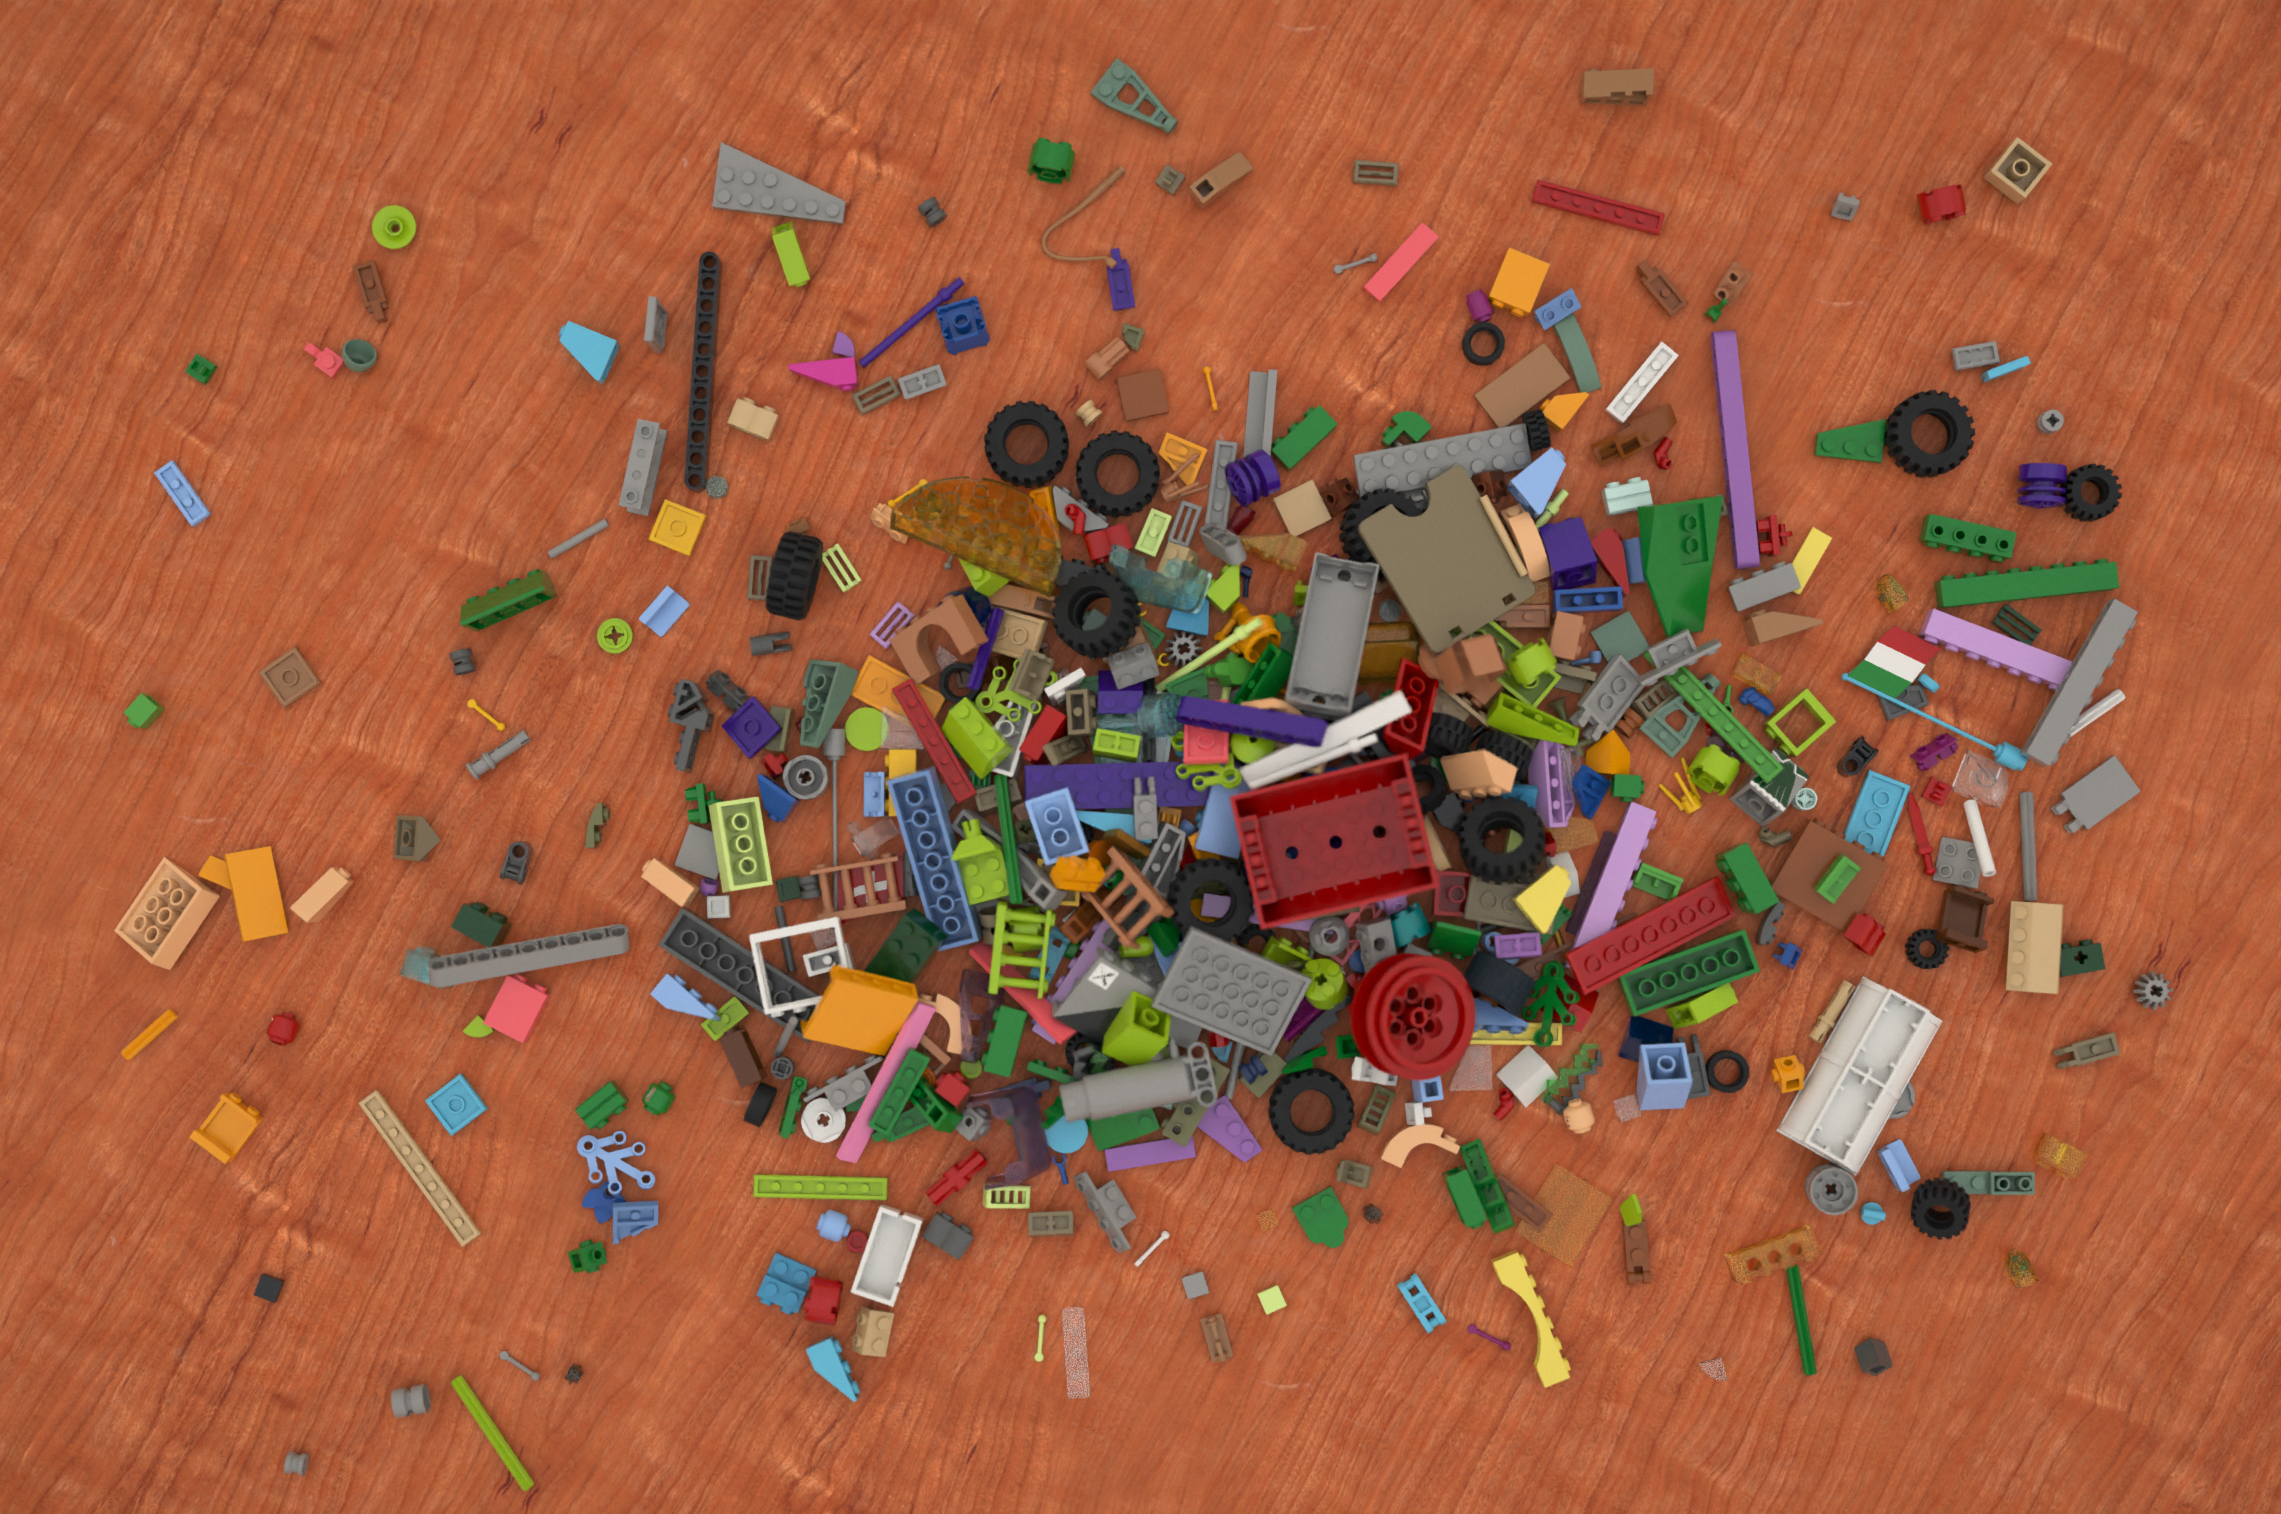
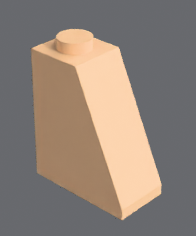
M653 858L652 861L648 860L642 868L644 873L641 877L681 907L689 906L700 890L699 886L657 858Z
M331 867L290 909L307 923L320 922L354 883L349 878L351 874L343 867Z

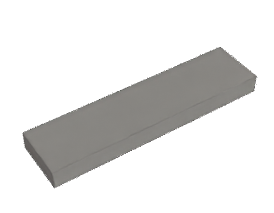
M1216 440L1205 525L1217 523L1225 529L1227 528L1231 490L1226 480L1225 466L1230 462H1235L1237 442Z

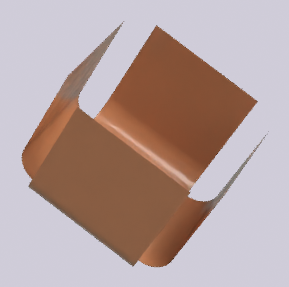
M1490 634L1457 641L1436 658V665L1447 694L1450 692V695L1480 688L1476 676L1487 674L1491 683L1507 671L1497 641Z

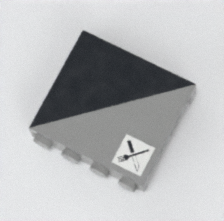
M1097 946V959L1064 1001L1055 1000L1051 1005V1009L1055 1019L1103 1046L1105 1033L1131 992L1134 990L1153 999L1162 981L1158 982L1148 972L1144 970L1139 971L1134 968L1129 961H1122L1117 958L1109 949L1104 950Z

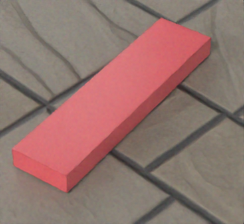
M1422 222L1369 280L1364 289L1380 303L1439 237Z

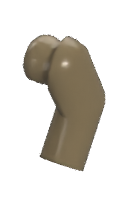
M1763 827L1758 834L1762 842L1772 847L1792 840L1789 830L1776 834L1769 830L1770 828Z

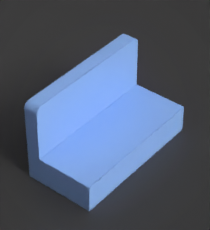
M667 585L638 619L660 637H663L688 609L690 604Z
M1897 1139L1876 1150L1896 1190L1904 1192L1910 1189L1909 1184L1921 1178L1901 1139Z

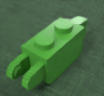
M1227 654L1225 659L1218 660L1213 665H1207L1204 672L1207 678H1218V683L1222 687H1241L1256 663L1249 662L1245 657L1239 658L1238 654Z

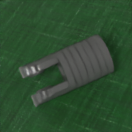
M789 631L750 637L752 655L760 656L793 650L790 644L774 645V641L789 638Z

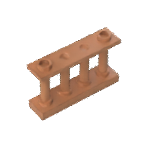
M1112 846L1107 852L1112 858L1111 864L1104 870L1105 876L1099 882L1097 890L1095 892L1081 891L1080 894L1088 902L1091 901L1119 935L1118 940L1124 947L1138 950L1141 946L1134 938L1155 916L1162 915L1169 918L1174 913V910L1126 853ZM1117 870H1122L1125 874L1123 876L1124 879L1102 900L1096 892ZM1130 885H1134L1138 889L1136 891L1137 894L1115 916L1109 907ZM1143 900H1147L1150 904V910L1127 931L1122 922Z
M892 852L880 854L881 859L834 867H828V863L814 865L815 870H810V875L818 874L824 907L822 913L817 914V920L840 917V920L907 909V899L901 900V896H898L893 861H899L900 856L894 857ZM884 863L889 898H887L888 903L879 904V900H876L871 865ZM862 867L868 902H865L866 906L857 908V903L854 904L849 869ZM840 870L846 905H844V910L835 911V907H832L827 872Z

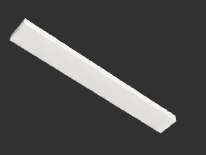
M1400 690L1328 725L1321 747L1317 748L1291 743L1241 767L1240 773L1249 789H1251L1249 782L1342 746L1352 739L1358 738L1412 712Z

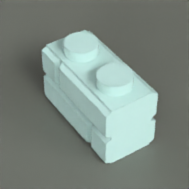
M1641 477L1629 479L1628 484L1620 485L1619 482L1606 484L1607 488L1601 491L1606 516L1636 511L1639 506L1653 504L1648 480L1641 481Z

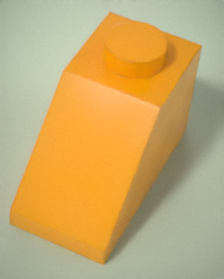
M1582 392L1554 396L1551 401L1546 399L1539 409L1544 413L1546 423L1560 432L1589 394Z

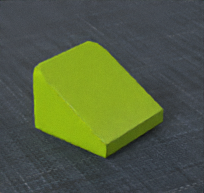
M1634 1193L1620 1206V1212L1626 1226L1642 1223V1210Z

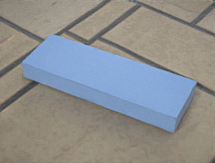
M171 460L154 472L192 527H195L212 515L175 461Z

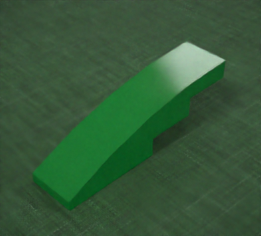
M1479 1138L1460 1146L1472 1183L1477 1190L1493 1232L1497 1234L1516 1226L1481 1139Z

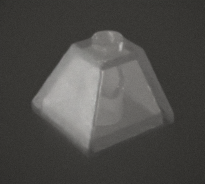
M1967 749L1951 790L1969 799L1976 800V802L1987 807L2001 808L2009 789L2007 767Z

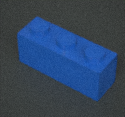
M1622 586L1555 590L1551 593L1553 614L1557 611L1575 614L1611 612L1623 609Z

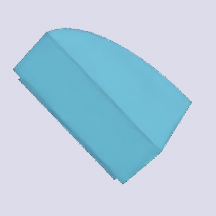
M1229 1041L1230 1045L1224 1047H1211L1219 1060L1227 1063L1233 1041Z

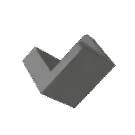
M1869 1338L1855 1347L1862 1372L1877 1376L1893 1366L1884 1342Z

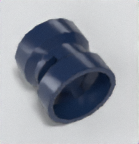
M1256 1054L1250 1058V1063H1242L1238 1066L1250 1085L1256 1081L1257 1075L1264 1076L1268 1073Z

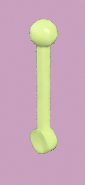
M1039 1315L1038 1349L1035 1354V1360L1038 1362L1042 1361L1044 1357L1042 1342L1044 1323L1046 1322L1045 1315Z

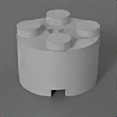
M802 755L788 762L783 772V781L786 789L792 796L802 800H814L822 796L828 789L830 772L822 760L811 755ZM810 772L809 776L812 779L804 784L805 780L802 778V775H807Z

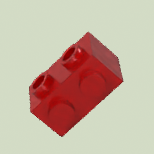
M951 1070L948 1074L944 1072L935 1083L938 1086L935 1091L957 1107L972 1088V1085L966 1082L967 1077L962 1075L960 1071L953 1072Z

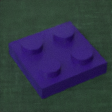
M752 696L722 725L723 729L749 759H752L783 730L755 696Z

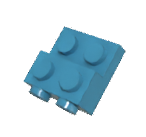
M776 1252L758 1290L757 1296L761 1297L759 1301L769 1306L775 1303L781 1306L780 1310L789 1315H792L793 1312L798 1313L809 1290L811 1276H815L817 1269Z

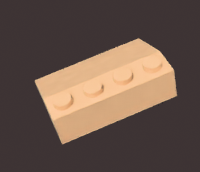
M164 857L114 931L151 964L170 970L220 896L208 885Z

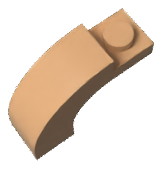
M1520 503L1501 510L1500 516L1513 537L1519 556L1528 571V577L1532 582L1549 577L1550 569L1546 552L1529 512H1525Z
M941 993L937 994L936 1001H932L933 996L920 994L918 1001L933 1005L936 1008L935 1012L941 1014L949 1024L950 1039L947 1051L969 1056L973 1042V1031L970 1019L962 1006L954 999Z
M1424 1123V1125L1418 1126L1408 1125L1398 1130L1389 1138L1379 1157L1402 1168L1410 1150L1419 1144L1432 1143L1455 1154L1458 1153L1460 1145L1456 1144V1138L1447 1134L1441 1137L1444 1129L1441 1126L1431 1123Z

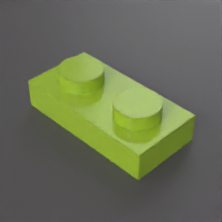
M734 996L717 1011V1014L721 1017L720 1021L707 1019L701 1025L712 1039L717 1041L724 1035L723 1032L733 1028L750 1012L739 998Z

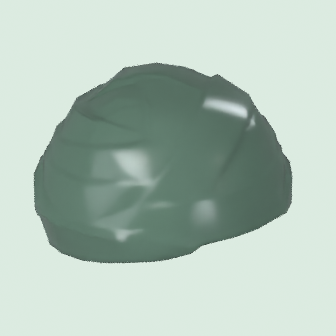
M353 339L347 341L342 347V360L345 366L353 372H366L377 361L376 350L367 341Z

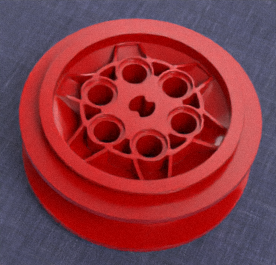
M1399 953L1386 957L1376 963L1365 974L1357 987L1352 1001L1351 1028L1357 1048L1367 1062L1384 1073L1410 1080H1428L1438 1077L1450 1070L1461 1059L1470 1044L1476 1017L1473 994L1461 972L1445 960L1414 953Z

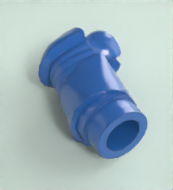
M1748 687L1742 690L1743 694L1739 695L1738 699L1743 705L1751 702L1765 717L1769 716L1776 709L1770 699L1757 692V687Z

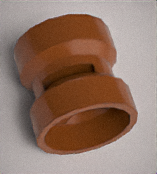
M1628 708L1622 719H1619L1614 727L1630 739L1635 734L1634 729L1641 727L1645 721L1635 711Z

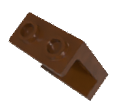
M1954 885L1952 888L1944 890L1936 941L1973 953L1986 950L1988 941L1982 939L1987 907L1994 904V899L1987 897V894L1984 892L1969 891L1967 887L1962 885Z

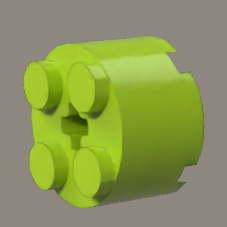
M1543 637L1537 639L1538 644L1533 645L1530 642L1510 655L1512 657L1511 660L1508 658L1504 660L1518 684L1522 683L1527 686L1537 680L1536 676L1543 672L1547 674L1557 667L1555 665L1557 660Z
M1711 744L1709 747H1703L1699 750L1686 773L1687 775L1691 774L1690 780L1703 791L1710 794L1712 791H1716L1718 796L1726 794L1739 773L1738 767L1740 762L1736 758L1724 754L1717 745Z
M1039 905L1011 910L1040 914ZM1010 920L1009 922L1011 933L1044 937L1042 923ZM1012 942L1015 954L1043 949V945Z
M1329 959L1310 960L1306 963L1301 973L1310 976L1312 979L1304 994L1308 1002L1313 1007L1321 1010L1332 1009L1339 1002L1341 1003L1348 993V983L1339 965Z

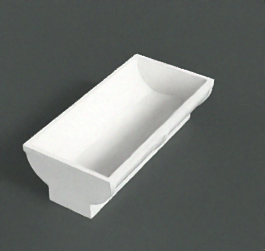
M1862 976L1804 1080V1089L1798 1090L1776 1131L1856 1176L1943 1020L1892 989H1887Z

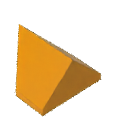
M1613 729L1586 751L1585 765L1598 774L1629 775L1631 754Z

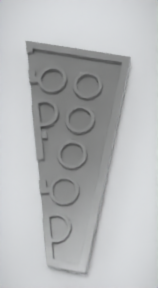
M722 142L720 144L712 203L713 209L844 224L846 202Z

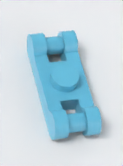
M1055 925L1052 927L1048 939L1046 966L1050 969L1047 974L1045 973L1044 979H1049L1048 986L1070 943V940ZM1055 938L1062 941L1060 948L1052 944ZM1041 950V952H1040V954H1039V956H1038V958H1041V959H1042V950ZM1033 967L1028 977L1039 979L1040 967Z
M1414 1273L1410 1276L1411 1279L1404 1283L1400 1282L1397 1286L1429 1334L1434 1331V1327L1439 1324L1443 1325L1447 1321L1417 1274ZM1416 1286L1419 1292L1412 1296L1409 1290ZM1433 1312L1435 1316L1427 1320L1425 1316Z

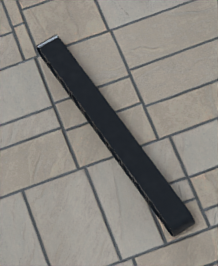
M711 251L703 253L699 260L684 477L686 486L695 493L704 491L708 484L722 262L717 254ZM709 259L716 260V264L712 268L706 267V262ZM707 281H714L715 284L712 289H704ZM705 303H713V308L710 311H703ZM710 324L712 326L711 331L705 334L702 333L703 325ZM703 346L710 347V352L707 355H700V349ZM701 368H708L709 372L707 376H698V372ZM699 390H707V396L705 398H697V393ZM699 411H705L706 413L702 421H696L695 419ZM697 433L704 434V439L700 443L694 442V436ZM699 454L702 455V462L694 465L692 463L693 457ZM696 476L701 477L699 486H691L692 478Z

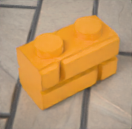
M1074 855L1070 857L1059 856L1055 863L1056 866L1050 872V878L1056 889L1095 892L1099 882L1105 876V871L1097 859L1093 857L1082 859Z

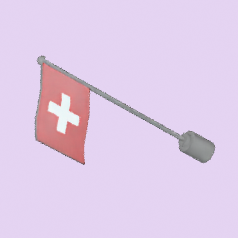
M830 729L823 740V756H828V760H832L833 867L838 866L837 760H841V756H845V729ZM903 851L894 855V857L900 856V860L893 861L898 896H901V900H904V860L902 859ZM884 863L871 865L876 900H879V904L888 903L889 892ZM862 867L851 868L849 873L854 904L857 903V908L866 906L865 902L868 901ZM833 871L835 911L844 910V905H846L841 874L838 871ZM856 918L840 920L841 925Z

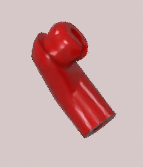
M1667 437L1662 439L1653 454L1656 466L1661 470H1668L1672 466V461L1669 460L1667 451L1673 444V441Z
M1076 504L1066 505L1064 509L1065 514L1074 522L1072 534L1083 535L1086 514Z
M1508 1088L1500 1089V1106L1493 1113L1500 1121L1514 1108V1095Z

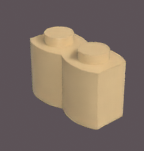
M745 397L743 400L737 399L727 424L735 429L770 442L779 420V416L775 414L776 410L768 406L763 408L755 406V401Z

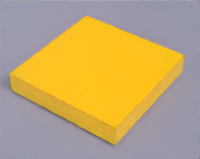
M665 499L648 540L691 556L707 516Z

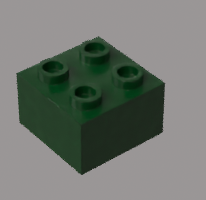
M472 901V903H464L451 928L490 948L501 946L512 924L507 921L508 917L499 912H489V907L485 904Z

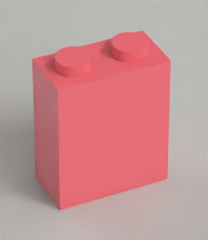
M515 973V975H507L483 1023L521 1043H525L533 1032L551 994L546 992L547 988L538 983L532 985L526 982L528 978Z

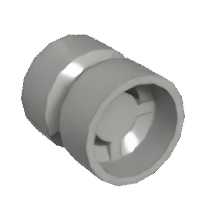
M426 1384L412 1386L410 1390L406 1387L392 1390L391 1403L395 1417H407L412 1412L415 1415L429 1413L431 1400Z

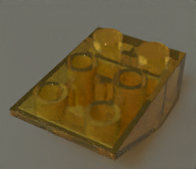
M1290 533L1239 536L1245 553L1250 554L1252 551L1259 555L1258 558L1267 563H1270L1272 560L1279 564L1278 567L1287 572H1291V569L1296 571L1309 543Z

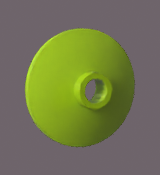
M390 205L382 208L375 215L372 222V232L377 242L389 249H400L407 246L413 240L416 234V221L411 212L406 208ZM399 226L400 230L396 233L393 232V228Z
M1233 733L1230 745L1235 757L1249 764L1274 752L1275 740ZM1256 738L1257 742L1252 743L1249 739Z

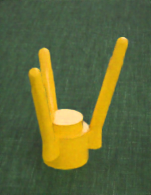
M1682 757L1683 769L1692 791H1688L1678 772H1675L1674 775L1684 792V795L1680 797L1681 802L1662 784H1659V788L1678 806L1680 811L1685 810L1687 814H1690L1699 809L1702 803L1700 802L1701 797L1696 790L1695 784L1690 780L1691 774L1687 775L1686 773L1688 765L1685 758Z

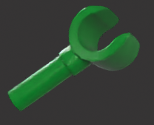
M1723 299L1717 306L1712 305L1704 316L1709 315L1712 317V323H1714L1722 315L1721 310L1727 304V299Z

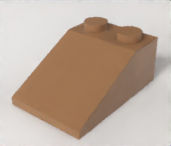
M1765 609L1748 615L1749 619L1743 621L1750 647L1824 624L1822 619L1775 611L1766 613Z

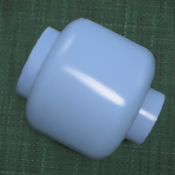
M829 1209L826 1213H821L816 1229L819 1230L821 1237L838 1242L842 1236L847 1237L851 1224L847 1223V1215Z

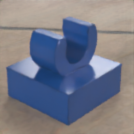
M1779 943L1778 946L1784 949L1783 955L1774 954L1773 957L1779 960V963L1785 967L1794 970L1803 950L1792 943H1788V945Z

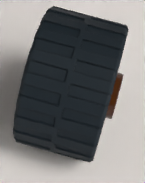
M1483 951L1475 953L1463 975L1470 986L1473 996L1481 1001L1489 1002L1493 1008L1500 1007L1514 1016L1520 1014L1536 985L1534 979L1503 959Z

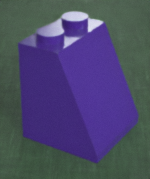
M1582 517L1568 518L1559 523H1548L1539 527L1538 533L1549 564V581L1552 592L1596 583L1597 559Z

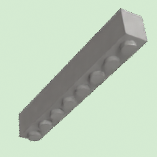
M2116 599L2106 602L2021 750V755L2042 767L2053 765L2060 755L2058 753L2060 747L2068 742L2072 726H2076L2082 717L2080 712L2083 707H2087L2093 697L2091 695L2092 691L2102 683L2104 678L2102 674L2114 662L2115 658L2113 655L2115 651L2123 646L2127 630L2130 631L2137 621L2135 619L2137 611Z

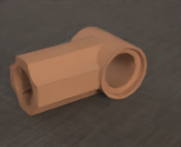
M1116 337L1100 352L1094 353L1084 365L1100 381L1111 372L1113 366L1130 350L1121 339Z

